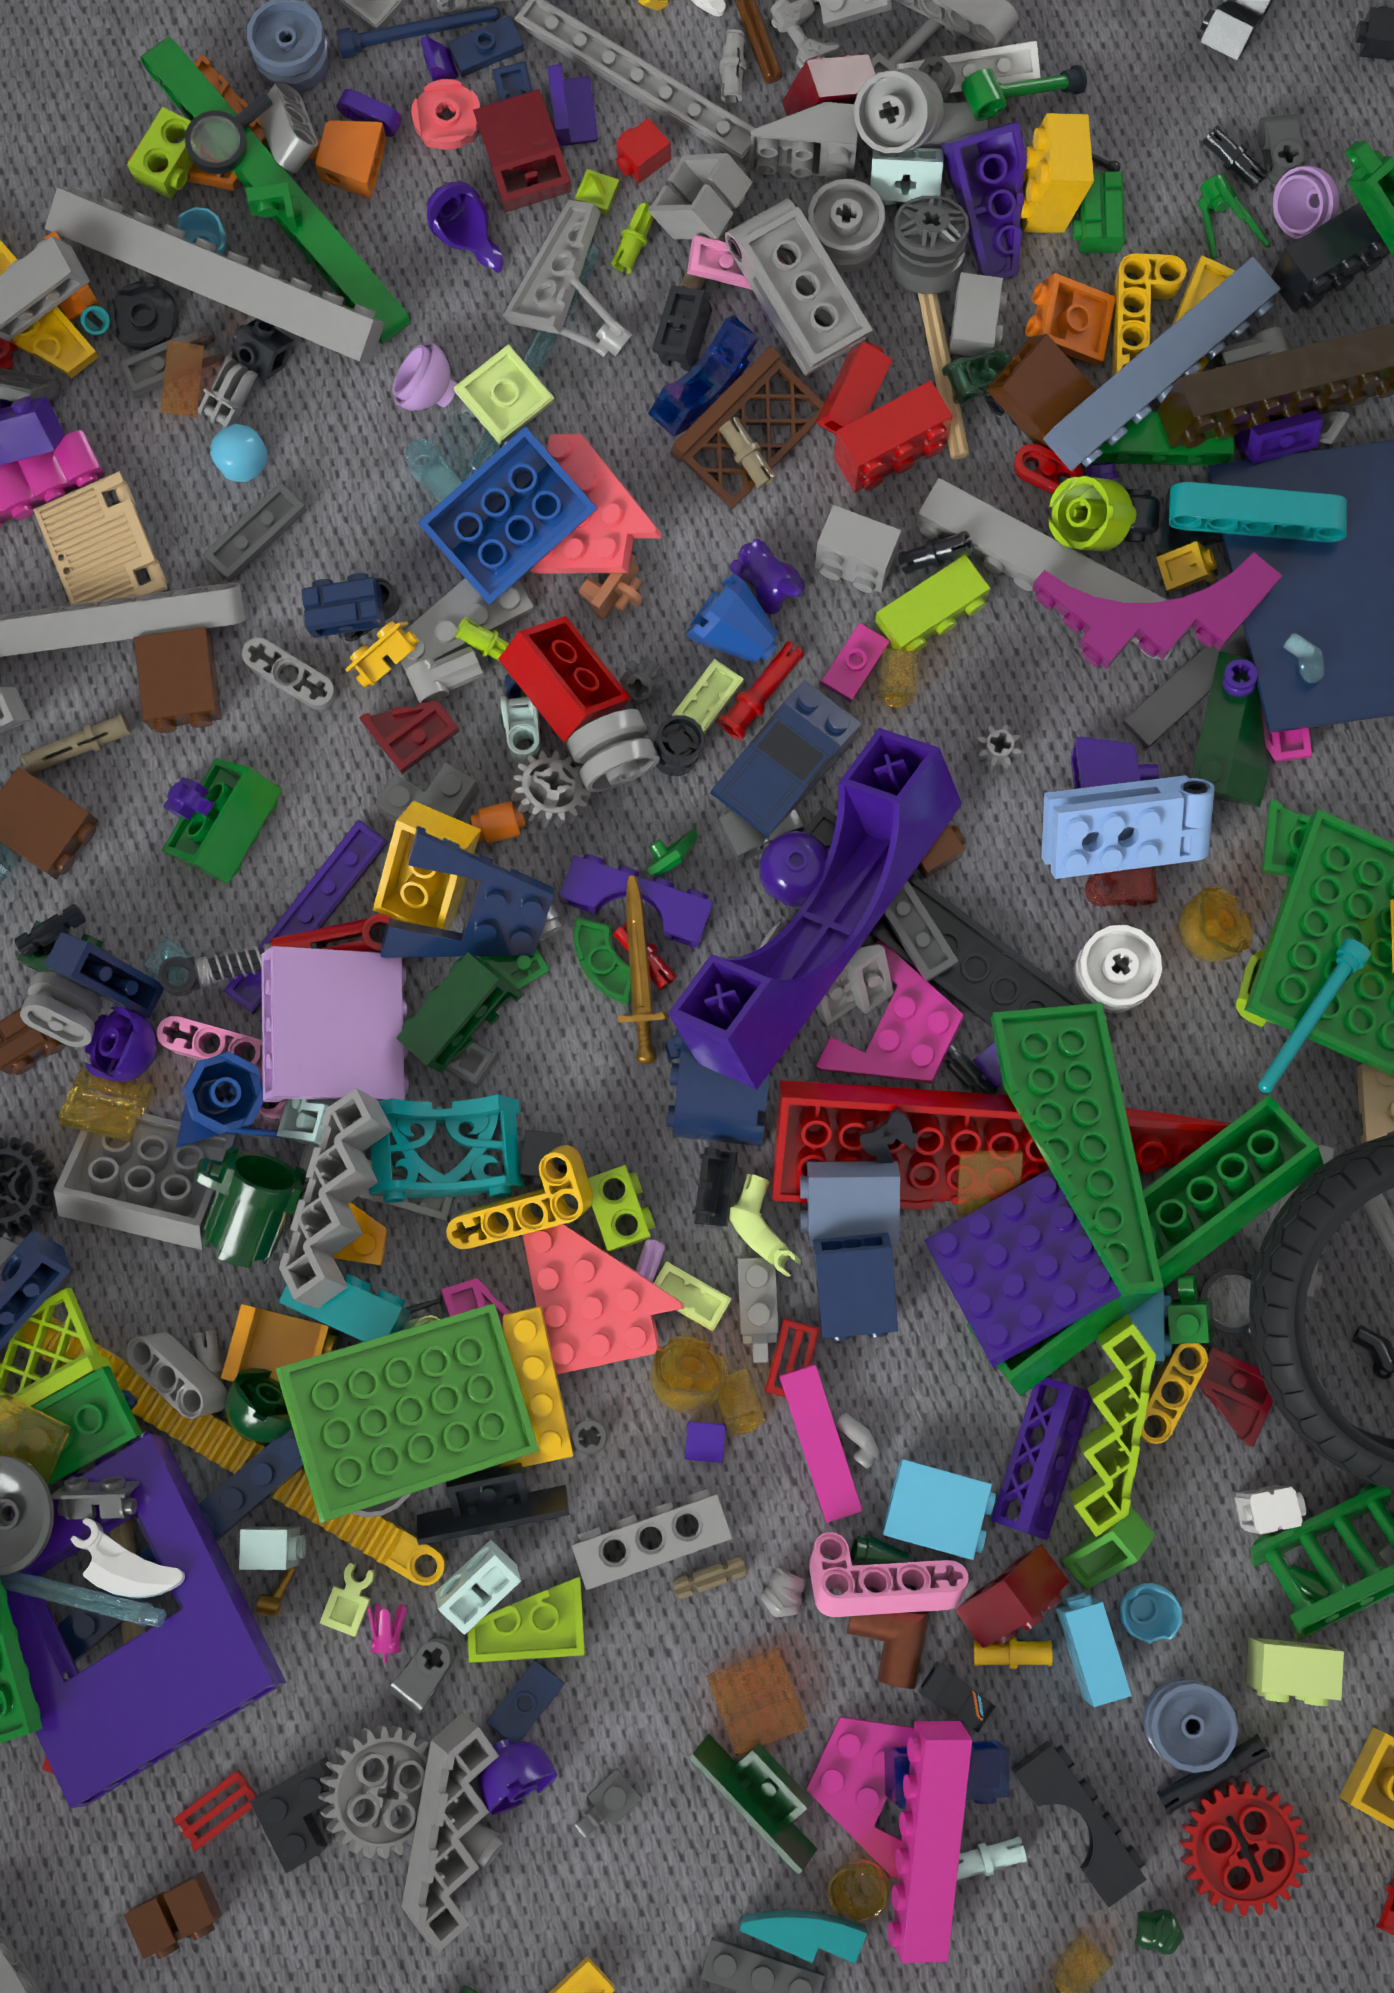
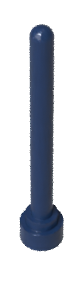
M489 6L358 33L357 30L350 31V27L336 30L342 59L355 57L356 52L362 51V47L494 21L500 17L501 12L497 6Z

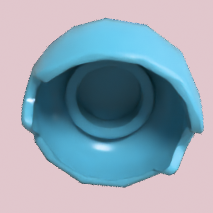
M193 207L178 216L177 228L186 231L185 239L195 243L197 237L217 244L216 252L224 254L227 245V235L218 215L208 208Z
M233 424L221 429L212 439L210 445L211 458L226 479L246 482L258 477L266 467L267 448L258 433L251 427Z
M1142 1583L1136 1585L1126 1592L1119 1604L1120 1621L1129 1635L1148 1644L1161 1639H1172L1183 1623L1182 1607L1173 1593L1159 1584Z

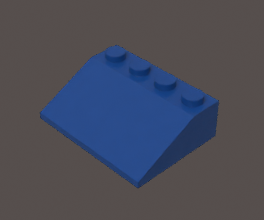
M525 426L420 520L418 524L483 599L491 605L598 509Z

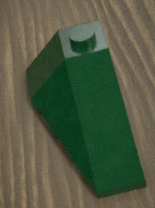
M1219 651L1191 778L1204 779L1214 785V799L1260 808L1268 775V763L1257 682L1252 693L1243 697L1229 694L1223 686V677L1227 665L1233 660L1238 659L1252 662L1251 657ZM1237 673L1234 674L1233 680L1240 683L1241 679L1243 683L1246 682L1247 675L1240 673L1238 677Z

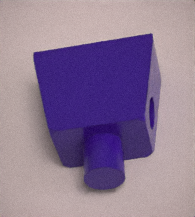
M1076 737L1071 752L1074 789L1159 779L1157 764H1138L1136 747L1132 743L1087 737Z

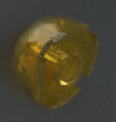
M1217 886L1209 887L1195 894L1188 900L1179 915L1178 925L1184 946L1196 957L1207 962L1220 963L1242 954L1252 944L1253 930L1247 912L1241 915L1235 906L1239 900L1226 889Z
M678 1336L669 1339L667 1345L662 1347L660 1345L656 1350L650 1370V1382L655 1396L669 1409L684 1414L697 1413L710 1407L720 1396L726 1383L728 1367L723 1355L719 1353V1356H717L710 1350L711 1344L699 1338Z

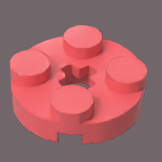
M453 79L436 80L423 88L424 92L418 99L415 98L411 109L415 131L424 144L430 148L453 150L472 143L476 139L479 130L473 109L480 108L477 95L472 90L470 92L469 89L463 87L461 82ZM444 109H450L451 114H455L450 120H443L437 117L443 115Z

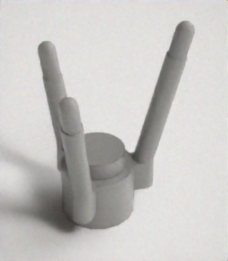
M572 277L571 283L605 323L595 335L600 339L599 343L566 327L562 328L561 335L594 349L602 357L608 351L616 357L633 334L615 321L576 277Z

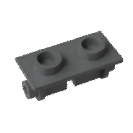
M115 1476L103 1479L101 1482H88V1479L85 1477H77L66 1480L64 1485L54 1492L51 1497L52 1499H62L58 1502L57 1510L58 1514L64 1516L67 1520L94 1519L96 1517L95 1505H99L101 1519L128 1518L130 1514H135L137 1511V1501L135 1498H131L130 1493L140 1485V1481H125L124 1477Z

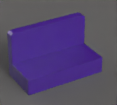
M561 64L547 66L556 138L559 146L597 142L598 132L591 78L585 76L563 79Z
M1315 410L1253 426L1251 430L1239 431L1235 435L1234 440L1251 463L1255 464L1316 448L1323 418Z

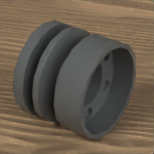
M937 195L920 196L911 199L899 208L894 221L891 273L900 285L920 294H937L949 290L959 282L960 274L964 270L965 248L969 233V220L963 208L951 199Z

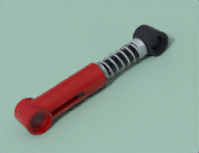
M375 914L366 919L271 938L270 944H264L263 948L254 946L253 950L249 951L244 948L243 952L239 953L234 950L233 954L230 955L224 952L223 956L220 957L214 954L211 959H207L205 956L198 957V959H194V956L189 958L174 956L166 959L161 964L158 978L162 987L169 994L180 997L191 994L194 990L201 989L203 985H211L212 981L215 984L219 979H223L226 982L228 977L237 979L238 975L242 974L244 977H247L248 973L252 972L257 975L258 971L262 970L261 954L272 946L380 953L382 943H376L370 938V930L377 925L387 927L389 919L392 918L385 914ZM362 937V940L353 941L349 943L334 945L330 947H326L325 945L337 941ZM177 967L185 968L189 972L187 982L181 986H174L169 983V974Z

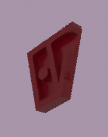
M437 700L419 703L415 707L403 706L392 708L391 712L376 715L366 713L359 717L362 724L401 774L405 773L460 732L457 725Z
M1209 1347L1207 1351L1208 1363L1197 1386L1244 1444L1254 1447L1273 1403L1260 1371L1248 1363L1213 1347Z

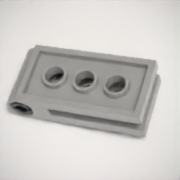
M786 198L725 233V241L731 255L804 376L847 353L865 341L866 336L872 332L873 329L799 206L796 207L791 200ZM778 258L784 259L789 265L781 263ZM797 289L803 290L807 296L800 294ZM815 319L821 320L826 327L820 326Z

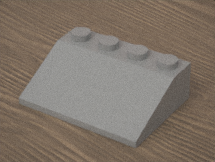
M94 1101L53 1191L58 1216L202 1250L204 1247L202 1238L204 1235L203 1226L216 1191L195 1182L197 1162L202 1158L222 1161L226 1150L235 1146L236 1135L225 1133L176 1148L181 1122ZM211 1172L212 1176L219 1177V1174Z

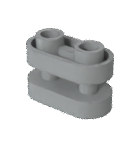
M55 972L35 974L28 989L29 996L24 1000L20 1012L22 1021L28 1026L68 1046L83 1047L88 1045L95 1030L94 1023L98 1020L102 1008L100 998L92 991L61 977Z

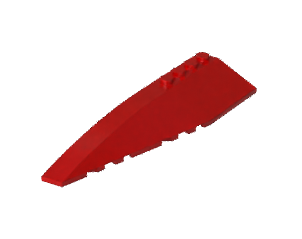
M780 1080L772 1201L807 1203V1199H800V1176H807V1162L877 1161L876 1156H872L864 1150L858 1134L862 1130L874 1129L876 1125L887 1120L894 1108H898L907 1114L913 1131H916L918 1134L914 1149H910L897 1138L893 1144H887L894 1161H898L900 1172V1209L923 1210L934 1208L933 1202L951 1201L952 1205L966 1203L968 1202L967 1199L989 1196L991 1199L1001 1197L1004 1193L1010 1192L1050 1169L1008 1095ZM1125 1108L1138 1171H1142L1143 1174L1157 1172V1168L1179 1164L1231 1124L1196 1117Z

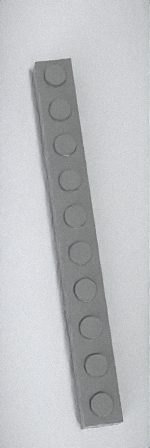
M72 185L71 190L57 187L44 229L52 232L56 231L57 234L359 362H372L385 322L374 318L376 311L359 304H355L354 309L342 305L343 297L325 290L322 296L311 292L312 284L292 277L291 281L288 282L280 279L281 271L264 264H260L259 269L247 265L248 257L233 251H228L227 256L216 252L217 244L197 237L196 243L185 239L186 231L166 224L165 228L161 229L153 225L154 218L143 213L134 211L133 216L122 212L123 205L103 198L102 203L92 200L93 193L81 187Z

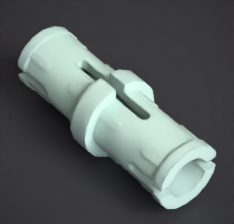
M1017 1836L989 1846L981 1843L977 1844V1849L961 1853L959 1855L957 1880L982 1873L985 1876H990L994 1874L996 1869L1020 1862H1027L1024 1846L1020 1845L1022 1844L1021 1838Z

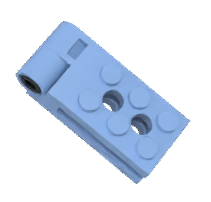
M1184 775L1044 793L1041 858L1046 865L1051 864V873L1055 879L1205 859L1209 855L1214 785L1207 780L1188 778Z

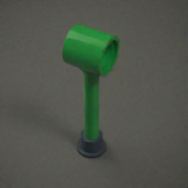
M1073 65L1070 70H1064L1060 75L1001 84L997 81L993 70L981 69L964 79L961 84V90L975 120L984 121L1002 112L1007 105V98L1062 90L1065 93L1081 94L1087 86V75L1081 65Z

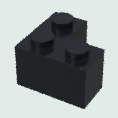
M327 1756L264 1791L250 1801L285 1873L318 1856L328 1847L312 1815L313 1811L328 1804V1802L318 1798L319 1794L329 1791V1786L322 1783L320 1778L331 1777L333 1773L326 1765V1762L329 1761Z

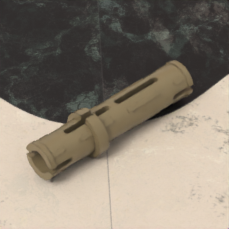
M121 713L96 725L86 724L83 726L84 730L53 741L31 752L21 754V760L26 771L34 775L36 772L65 762L90 750L94 752L103 749L102 745L126 735H131V730L125 716ZM103 732H107V733L102 734V735H100V736L94 737V736L99 735V734H101V733H103ZM69 746H72L71 748H68V749H66V750H63V751H61V752H58V753H56V754H54V755H51V756H49V757H45V756H47V755H50V754H52V753H55V752H57V751H60V750H62V749H65V748H67V747H69Z

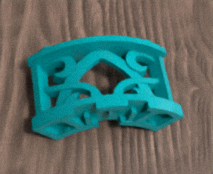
M497 1094L483 1098L452 1101V1108L442 1109V1106L432 1109V1102L406 1101L394 1098L378 1101L393 1129L390 1133L395 1144L390 1145L388 1133L370 1146L372 1171L378 1183L369 1188V1195L383 1196V1202L398 1203L405 1201L406 1198H446L489 1194L490 1198H504L512 1195L511 1190L524 1188V1179H521L516 1123V1115H520L519 1100ZM498 1119L501 1121L502 1141L491 1140ZM461 1124H470L472 1132L467 1136L478 1135L477 1139L462 1136L458 1131ZM413 1125L420 1127L423 1131V1137L409 1142L407 1139H412L415 1136L410 1131V1127ZM436 1125H444L447 1135L454 1143L471 1149L467 1156L445 1175L430 1167L415 1152V1150L424 1147L430 1141L435 1132ZM486 1150L503 1151L504 1175L492 1177L485 1174V1166L498 1165L496 1158L490 1155H483ZM391 1154L402 1155L403 1158L397 1161L393 1171L402 1169L406 1174V1179H392ZM470 1172V1175L473 1180L460 1181L464 1176H466ZM418 1175L429 1183L416 1182Z

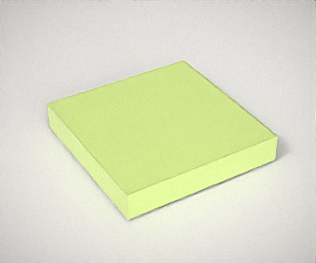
M509 344L454 386V392L499 445L554 403L555 399Z

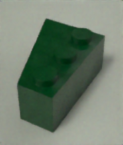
M469 952L453 963L449 971L450 974L441 985L434 987L428 993L426 1003L416 1014L410 1016L404 1022L401 1033L396 1037L426 1066L440 1073L474 1042V1038L471 1035L486 1021L492 1025L500 1018L496 1012L508 1000L512 998L517 1002L525 995L489 964Z

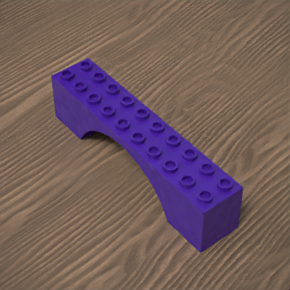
M878 728L838 782V813L832 843L825 861L822 879L811 891L799 912L775 938L752 953L733 958L719 957L711 954L668 1012L698 1064L758 1090L962 805L939 747Z

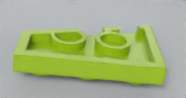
M581 1576L486 1614L467 1632L469 1663L585 1655Z

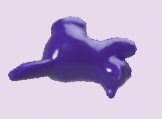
M758 538L754 539L751 543L742 545L739 551V560L731 562L730 570L743 581L755 587L757 601L767 614L778 613L785 599L790 596H801L805 590V581L800 577L799 572L792 565L780 562L773 555L769 547Z

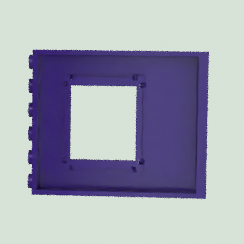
M148 1432L128 1442V1447L119 1453H109L99 1458L95 1462L96 1467L87 1473H78L66 1480L85 1477L88 1479V1482H101L109 1477L121 1476L125 1478V1481H140V1485L130 1493L131 1498H135L137 1501V1511L135 1514H130L128 1518L101 1519L99 1505H95L96 1517L92 1520L97 1521L102 1526L103 1532L107 1534L135 1516L158 1565L178 1568L185 1573L184 1582L171 1590L180 1608L179 1611L79 1672L35 1579L81 1550L70 1540L72 1536L79 1537L85 1541L91 1535L90 1527L83 1523L84 1519L67 1520L64 1516L58 1514V1502L62 1499H52L54 1507L53 1528L49 1541L40 1556L26 1568L12 1574L0 1576L2 1586L7 1593V1604L11 1618L18 1631V1642L22 1657L29 1670V1681L34 1699L40 1709V1720L43 1729L35 1733L70 1808L90 1805L286 1683L166 1438ZM15 1513L10 1515L12 1519L15 1518ZM26 1584L28 1589H24L22 1585ZM67 1673L70 1679H65L63 1675Z

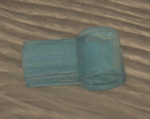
M415 439L408 444L405 450V459L411 475L424 485L438 503L442 502L463 483L440 457L435 446L429 440ZM421 456L431 458L424 465L415 464V461Z

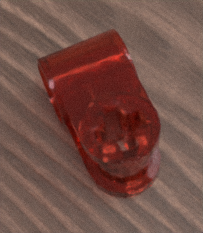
M1155 866L1093 874L1084 886L1085 897L1095 906H1138V902L1140 905L1157 903L1158 893ZM1101 880H1103L1104 886L1111 887V890L1106 894L1103 888H1097V884Z

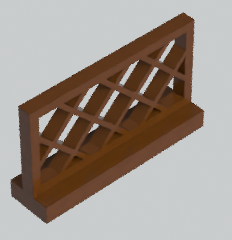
M771 345L673 444L670 454L678 462L681 463L683 461L732 509L756 485L752 479L747 483V475L749 474L743 465L742 468H722V450H732L728 443H721L719 428L729 420L733 423L732 419L739 411L740 423L745 430L746 425H765L766 443H759L762 448L761 450H766V462L772 469L813 428L824 405V402L779 359L781 355ZM777 372L789 382V394H770L769 381ZM764 387V394H757ZM794 388H795L800 394H794ZM749 401H765V419H746L745 405ZM770 401H789L790 419H770ZM795 401H808L817 412L810 419H795ZM771 425L790 426V440L786 444L771 443ZM795 426H803L797 433L795 432ZM716 435V443H709ZM701 450H716L717 468H703L694 457ZM771 450H779V451L771 458ZM711 475H717V481ZM722 475H742V489L734 497L723 488Z

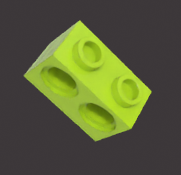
M164 107L161 108L127 164L135 182L171 200L176 191L184 187L188 178V172L193 165L185 146V133L191 122L190 120ZM199 129L194 135L192 147L195 154L201 158L205 151L206 141L201 129ZM178 138H184L179 143H173ZM160 167H167L162 172H155Z
M626 1165L588 1178L593 1194L592 1208L609 1253L651 1239L649 1230L656 1227L649 1207L641 1209L636 1196L643 1192L636 1171L628 1173ZM611 1181L623 1183L625 1185L623 1197L618 1200L608 1199L604 1194L606 1185ZM624 1216L634 1217L638 1222L635 1233L629 1236L621 1235L617 1231V1223L620 1218Z

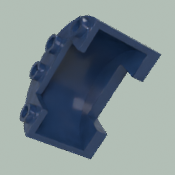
M676 1028L674 1048L681 1049L680 1062L672 1063L670 1085L677 1086L675 1105H669L667 1115V1127L674 1128L673 1136L762 1146L770 1073L758 1090L702 1066L698 1064Z

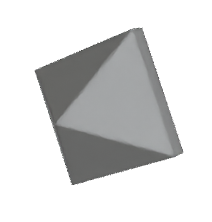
M1329 411L1321 415L1323 422L1318 443L1333 444L1339 442L1350 416L1348 412Z

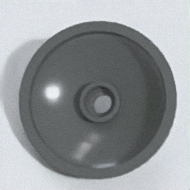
M0 1456V1576L26 1568L40 1556L49 1541L54 1522L53 1501L46 1482L31 1465L10 1456ZM11 1507H13L15 1510L14 1519H12L9 1514Z

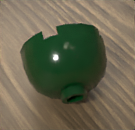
M260 1368L241 1370L229 1387L225 1401L226 1417L233 1429L245 1440L271 1443L283 1437L292 1429L280 1383L269 1377L272 1371Z

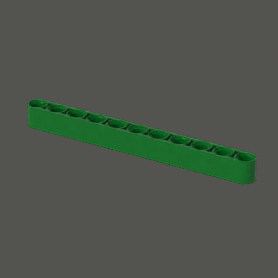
M167 36L140 56V60L147 72L188 120L192 121L198 115L208 111H222L233 117L238 115L170 36ZM210 121L203 124L200 128L207 143L223 161L230 159L238 150L240 134L230 124L222 121ZM247 126L244 129L247 140V152L241 164L232 172L246 188L288 181L291 194L298 193L302 216H296L298 229H290L286 211L279 212L272 219L337 295L344 298L343 302L348 307L354 309L355 304H359L376 311L374 318L385 322L378 341L384 345L411 324L409 316Z

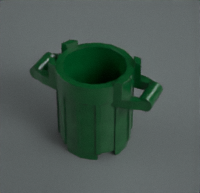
M230 1147L226 1150L222 1161L202 1158L197 1162L195 1182L216 1191L203 1226L204 1235L202 1238L205 1247L211 1243L220 1251L217 1258L234 1266L250 1268L253 1261L262 1260L263 1264H266L273 1252L276 1251L289 1215H295L299 1199H304L307 1188L303 1185L307 1178V1173L298 1166L294 1170L282 1160L268 1154L238 1152L239 1148ZM211 1172L219 1174V1177L212 1176Z

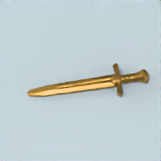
M631 875L628 877L626 889V916L633 1013L632 1015H618L617 1021L619 1023H637L639 1047L635 1059L639 1064L650 1065L657 1059L652 1046L650 1022L651 1020L668 1019L670 1016L667 1011L653 1013L643 900L638 879L636 876Z

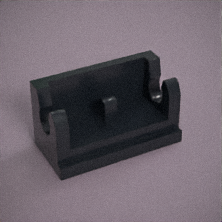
M671 285L652 348L653 352L658 354L665 366L670 367L673 360L680 363V367L684 371L694 373L713 310L704 290Z

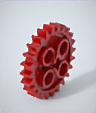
M1242 1781L1240 1791L1237 1792L1232 1783L1226 1782V1794L1222 1795L1214 1788L1211 1790L1212 1801L1209 1802L1201 1796L1198 1797L1199 1803L1203 1808L1200 1812L1188 1809L1189 1814L1195 1821L1193 1824L1183 1823L1181 1825L1190 1834V1838L1179 1840V1844L1189 1849L1190 1853L1180 1857V1860L1184 1864L1194 1866L1186 1873V1876L1189 1880L1200 1879L1195 1887V1890L1200 1895L1210 1890L1207 1900L1210 1904L1214 1906L1222 1899V1909L1227 1913H1230L1234 1905L1237 1904L1238 1912L1242 1916H1246L1249 1905H1252L1254 1911L1260 1916L1263 1914V1903L1265 1902L1274 1910L1278 1909L1275 1898L1278 1895L1288 1901L1291 1900L1286 1890L1288 1885L1296 1888L1301 1887V1884L1294 1878L1295 1872L1307 1873L1308 1870L1299 1863V1858L1310 1856V1852L1299 1847V1843L1309 1838L1304 1832L1295 1831L1303 1823L1301 1818L1298 1816L1288 1818L1293 1806L1288 1802L1278 1806L1281 1795L1273 1791L1266 1798V1787L1258 1784L1252 1793L1250 1784L1246 1781ZM1258 1811L1261 1817L1258 1827L1254 1830H1246L1244 1827L1245 1816L1249 1812ZM1228 1815L1233 1817L1240 1836L1251 1844L1247 1849L1262 1875L1260 1881L1256 1880L1249 1861L1239 1853L1241 1845L1226 1821ZM1217 1829L1225 1830L1226 1841L1219 1848H1211L1209 1845L1211 1833ZM1270 1848H1277L1279 1852L1277 1863L1271 1867H1265L1262 1862L1265 1851ZM1242 1866L1245 1871L1243 1880L1236 1885L1229 1884L1227 1880L1229 1871L1233 1867Z

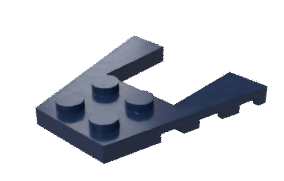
M417 826L407 857L408 866L477 879L478 883L462 933L389 919L380 947V957H462L467 952L474 956L534 955L554 897L553 887L512 868L511 871L499 867L493 864V859L482 854L477 857L460 849L458 843L447 838L440 840L427 834L425 828Z

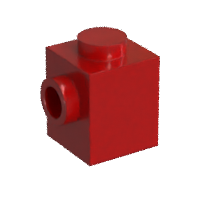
M649 118L637 127L624 131L616 142V163L619 169L627 177L632 175L638 183H641L671 160V143Z

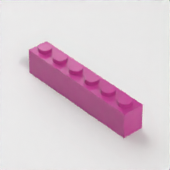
M915 1721L913 1737H909L907 1742L910 1770L909 1774H905L903 1779L906 1808L905 1811L900 1813L899 1817L902 1845L901 1848L896 1850L895 1855L896 1869L899 1874L898 1883L893 1885L891 1893L892 1905L895 1910L894 1921L888 1924L889 1945L895 1948L902 1963L948 1962L972 1738L961 1721Z

